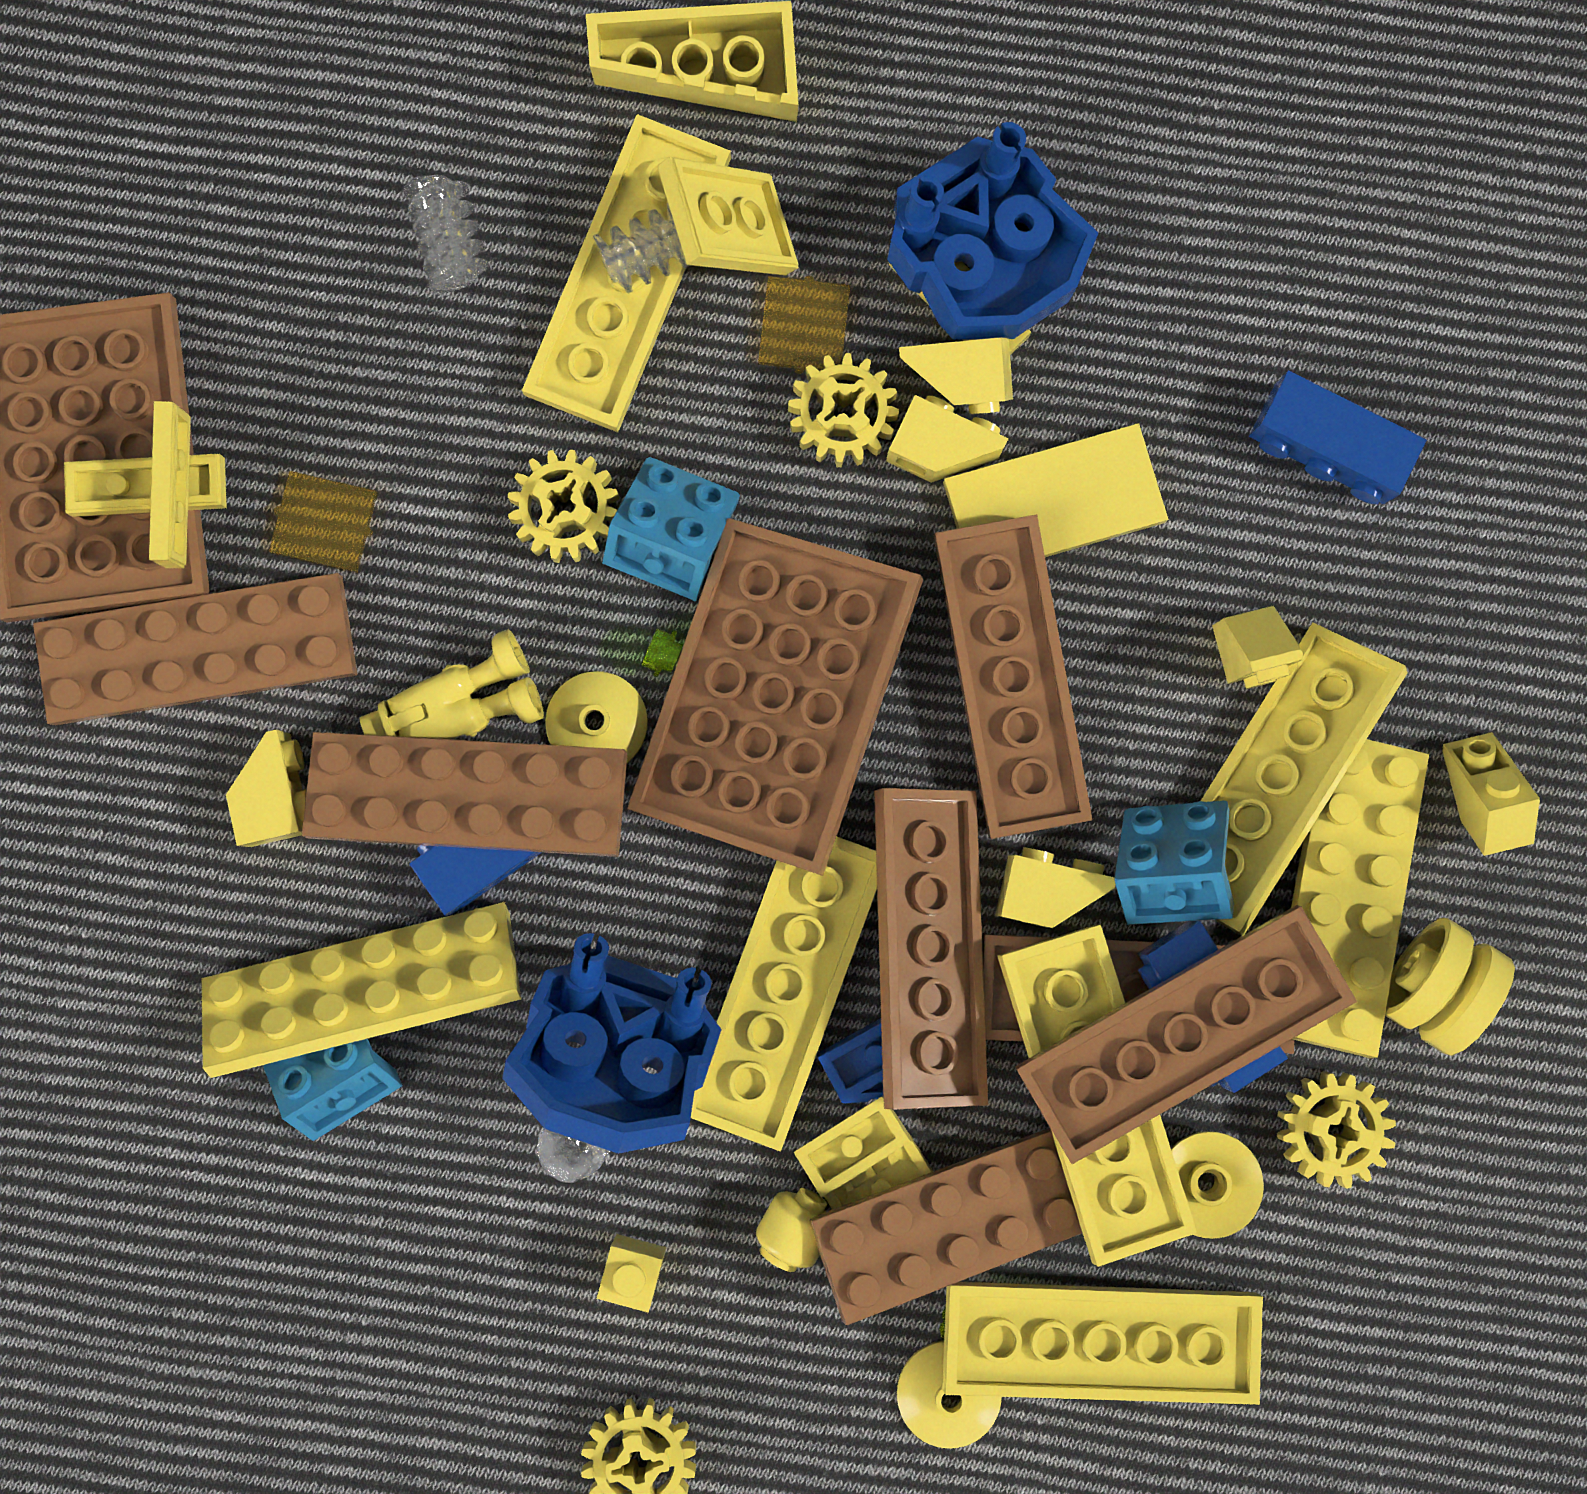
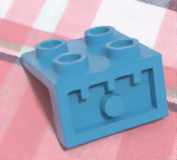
M652 457L646 458L610 523L602 564L697 601L705 583L711 556L722 536L727 518H731L738 504L740 494Z
M1199 801L1187 804L1143 806L1125 810L1114 880L1127 925L1233 918L1234 901L1225 868L1230 812L1227 801Z
M368 1038L263 1065L282 1119L312 1141L403 1086L396 1069L372 1050Z

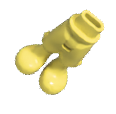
M507 629L498 632L493 637L491 642L492 655L481 664L473 668L461 664L447 665L442 669L441 673L409 687L387 701L379 702L377 711L360 717V724L364 735L452 739L461 735L476 736L478 732L486 728L491 718L517 715L522 722L531 724L543 719L544 713L537 687L529 677L511 683L508 688L482 699L471 698L472 694L483 687L530 672L527 660L513 633Z

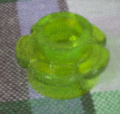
M657 628L644 656L641 666L655 671L654 677L659 676L661 669L671 673L681 652L683 644L674 641L677 635V631L674 629L670 634Z

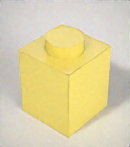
M616 1234L610 1247L597 1299L649 1313L667 1247Z

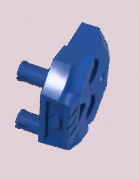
M1013 122L1002 123L1001 129L997 126L993 133L992 141L977 136L897 188L894 205L895 225L887 260L910 291L916 293L923 292L937 322L952 339H990L1001 337L1015 339L1067 304L1079 284L1098 236V232L1053 190L1057 179L1032 148L1024 147L1027 141L1026 133L1021 126ZM1015 223H1024L1030 231L1023 232L1018 230ZM964 262L969 266L970 270L961 271L956 268L954 263Z
M593 933L579 936L574 944L572 962L545 970L531 1001L526 1026L527 1030L506 1059L502 1079L546 1130L618 1154L685 1140L691 1119L694 1091L703 1087L722 1030L705 1006L707 994L711 989L712 981L710 976L701 970L698 982L694 983L693 978L696 968L691 967L682 970L678 977L674 978L609 956L608 943L600 935L597 940L596 949L591 948L594 937ZM576 1042L580 1044L582 1047L573 1048L569 1046L567 1043ZM650 1067L655 1069L658 1073L651 1074L646 1072L643 1068Z

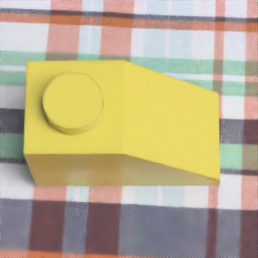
M1007 338L899 347L900 358L953 405L969 404V414L999 412V401L1013 400L1009 339Z

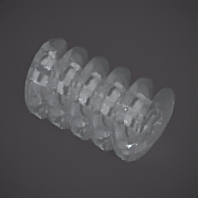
M436 174L418 177L408 182L403 192L406 199L410 200L407 208L411 218L414 219L413 231L416 237L419 238L418 250L421 256L425 258L423 269L426 275L430 277L427 284L430 291L446 293L469 286L477 279V276L486 272L490 267L485 259H472V257L481 253L485 248L482 240L467 239L480 230L477 221L462 220L474 212L472 202L460 200L469 193L467 183L452 181L444 175Z
M668 203L666 206L667 220L656 209L648 211V228L636 217L629 219L630 236L628 237L617 225L611 227L610 245L598 234L592 236L612 283L617 282L627 293L633 292L632 275L637 274L646 285L651 284V267L654 265L665 277L669 276V259L672 257L684 269L689 267L686 264Z
M543 1129L537 1146L540 1164L547 1174L560 1182L575 1183L580 1179L591 1176L600 1168L610 1152L588 1143L584 1148L580 1147L579 1140Z

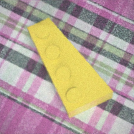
M791 1L586 14L589 63L595 85L797 122L798 90Z

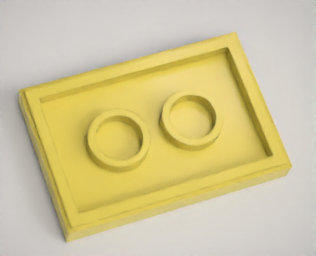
M669 157L657 165L687 265L787 275L799 268L770 174Z

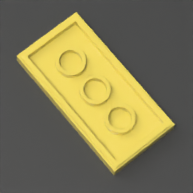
M1139 423L945 478L943 481L957 529L1037 514L1045 557L1160 525L1169 520Z

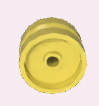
M1439 918L1429 924L1413 939L1395 964L1392 971L1385 1016L1406 1029H1413L1419 1026V1033L1423 1041L1443 1054L1455 1055L1464 1051L1477 1040L1494 1020L1505 1002L1513 983L1514 963L1511 958L1489 944L1474 946V940L1469 931L1449 918Z

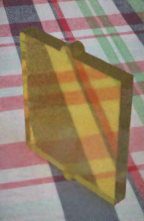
M768 276L758 365L794 368L797 374H802L809 364L818 371L823 370L824 356L830 355L835 365H842L850 285L814 281L812 276H806L804 280Z
M289 471L281 506H277L274 509V513L278 518L269 552L358 573L366 538H370L373 534L369 526L378 492Z

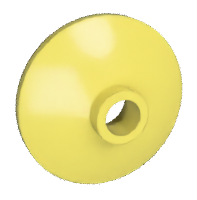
M594 671L572 677L558 688L549 702L545 726L550 745L625 749L628 763L634 758L644 743L648 718L641 696L630 683L617 675ZM593 711L601 712L604 716V724L598 730L588 729L585 723L587 715Z
M1205 1131L1191 1134L1178 1141L1171 1148L1197 1231L1193 1235L1210 1239L1227 1237L1243 1229L1254 1218L1262 1201L1264 1182L1260 1165L1248 1147L1230 1135ZM1207 1172L1212 1173L1215 1180L1213 1187L1206 1191L1200 1190L1198 1187L1199 1177Z
M944 1340L933 1342L915 1352L904 1365L897 1385L899 1410L907 1427L922 1441L940 1448L964 1447L977 1441L989 1431L998 1416L1002 1397L960 1395L961 1399L957 1406L952 1408L945 1407L941 1403L942 1396L945 1394L942 1390Z

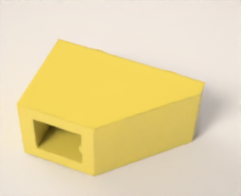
M915 395L888 450L886 462L932 483L998 460L1008 438L1000 435V428L985 419L974 417L970 421L953 413L954 407L943 399L935 396H927L926 399Z
M1274 606L1226 617L1212 625L1228 684L1244 680L1246 689L1273 683L1277 681L1276 679L1290 675L1288 666L1304 660L1300 646Z
M280 730L266 732L226 794L237 846L254 847L302 835L307 790H302L298 770L304 769V758L299 742L296 739L292 740L289 733Z
M1491 732L1443 744L1442 752L1460 820L1482 854L1486 856L1534 844L1540 798L1494 734Z
M1023 847L1022 856L1008 855L995 916L1053 928L1115 889L1114 877L1103 875L1104 865L1074 859L1073 866L1070 868L1053 864L1054 854Z

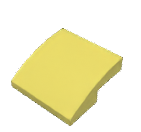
M884 1096L876 1099L794 1151L795 1156L820 1197H825L832 1210L934 1172L896 1113L892 1109H884Z

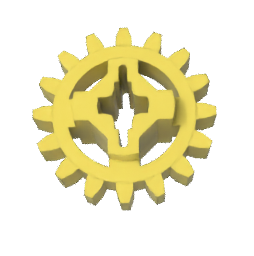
M845 353L842 365H835L830 355L824 356V369L820 372L810 364L806 367L808 383L795 380L793 391L801 399L789 400L788 412L800 416L790 421L791 432H805L800 440V447L802 450H805L815 445L817 447L816 461H823L829 453L835 455L836 467H842L844 457L852 455L854 462L858 466L863 463L864 450L868 449L876 456L881 453L882 447L878 440L879 437L886 440H891L893 437L894 429L885 422H892L898 419L899 409L887 406V404L896 399L897 391L896 388H882L887 379V373L884 370L874 376L869 373L870 359L866 358L857 367L852 365L851 353ZM836 380H851V381H854V382H856V383H855V384L837 383ZM815 394L823 410L816 415V419L812 422L809 406ZM874 399L877 406V419L872 427L870 419L864 414V410L870 406V402ZM838 403L842 408L847 407L849 404L853 405L852 417L849 418L845 413L839 414L836 417L834 415L835 404ZM842 436L849 437L852 441L840 442L830 438Z
M551 450L548 451V464L541 466L538 461L532 458L529 460V464L533 473L529 477L519 473L515 475L514 478L522 487L521 492L508 493V499L514 505L519 506V509L509 513L508 517L512 524H524L516 533L522 543L534 538L531 550L535 555L540 556L546 548H549L553 562L559 563L563 552H569L573 560L579 562L581 560L580 549L586 546L594 554L600 552L595 540L598 536L607 539L609 527L606 523L607 521H612L617 512V509L609 507V504L616 502L620 498L617 489H604L612 480L607 470L601 471L596 475L594 474L597 463L593 457H588L581 465L578 464L575 450L568 451L565 461H559L554 451ZM567 475L564 480L552 483L546 482L555 476ZM590 486L595 490L598 499L596 514L586 506L585 499L590 493L588 490ZM532 499L537 501L542 508L543 514L538 520V527L535 526L531 515ZM570 499L575 509L571 513L563 510L558 515L554 507L556 501L559 500L566 503ZM578 529L583 531V533L575 537L561 539L565 532Z
M1327 1071L1321 1072L1320 1085H1317L1311 1079H1302L1301 1083L1305 1093L1300 1096L1288 1092L1286 1097L1294 1106L1291 1111H1278L1277 1115L1288 1122V1129L1278 1132L1277 1138L1292 1144L1283 1154L1284 1157L1291 1162L1302 1160L1297 1172L1308 1179L1316 1173L1317 1183L1325 1187H1330L1334 1176L1338 1184L1346 1189L1352 1187V1175L1354 1174L1366 1182L1372 1180L1368 1166L1373 1163L1385 1168L1387 1163L1379 1155L1381 1148H1395V1142L1384 1137V1130L1396 1126L1395 1120L1381 1116V1112L1389 1105L1388 1101L1381 1097L1371 1098L1375 1086L1365 1081L1356 1086V1077L1343 1072L1341 1074L1338 1084L1334 1074ZM1326 1098L1324 1105L1309 1112L1317 1102ZM1359 1107L1362 1108L1366 1116L1368 1128L1363 1125L1358 1116ZM1330 1124L1344 1125L1342 1134H1328ZM1304 1131L1310 1134L1315 1143L1313 1153L1317 1154L1316 1157L1311 1153L1306 1144ZM1362 1147L1358 1154L1347 1160L1348 1155Z
M632 1398L626 1400L624 1413L621 1415L612 1406L607 1408L604 1415L607 1426L594 1421L589 1434L595 1441L585 1442L582 1448L581 1455L592 1460L583 1465L581 1471L582 1478H595L589 1494H688L689 1485L683 1478H694L697 1464L686 1459L696 1454L697 1446L695 1441L682 1440L688 1433L689 1425L687 1421L674 1426L671 1423L674 1408L669 1406L661 1415L655 1413V1402L651 1398L646 1402L644 1410H637ZM646 1427L659 1432L663 1438H658L648 1431ZM623 1431V1442L621 1445L610 1448L609 1453H604L611 1438L618 1432ZM632 1452H640L642 1460H648L647 1466L639 1467L636 1459H630ZM674 1466L667 1481L656 1488L655 1481L659 1473L667 1472L669 1467ZM615 1482H620L621 1484H623L624 1486H626V1487H627L628 1489H630L631 1491H628V1490H626V1489L620 1487V1486H619L618 1484H616Z

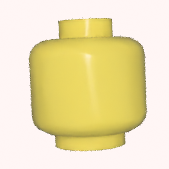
M800 1188L798 1193L788 1191L777 1193L756 1230V1237L761 1244L759 1250L761 1255L771 1264L788 1272H795L797 1268L813 1266L820 1253L810 1219L825 1213L827 1202L818 1194L806 1188Z

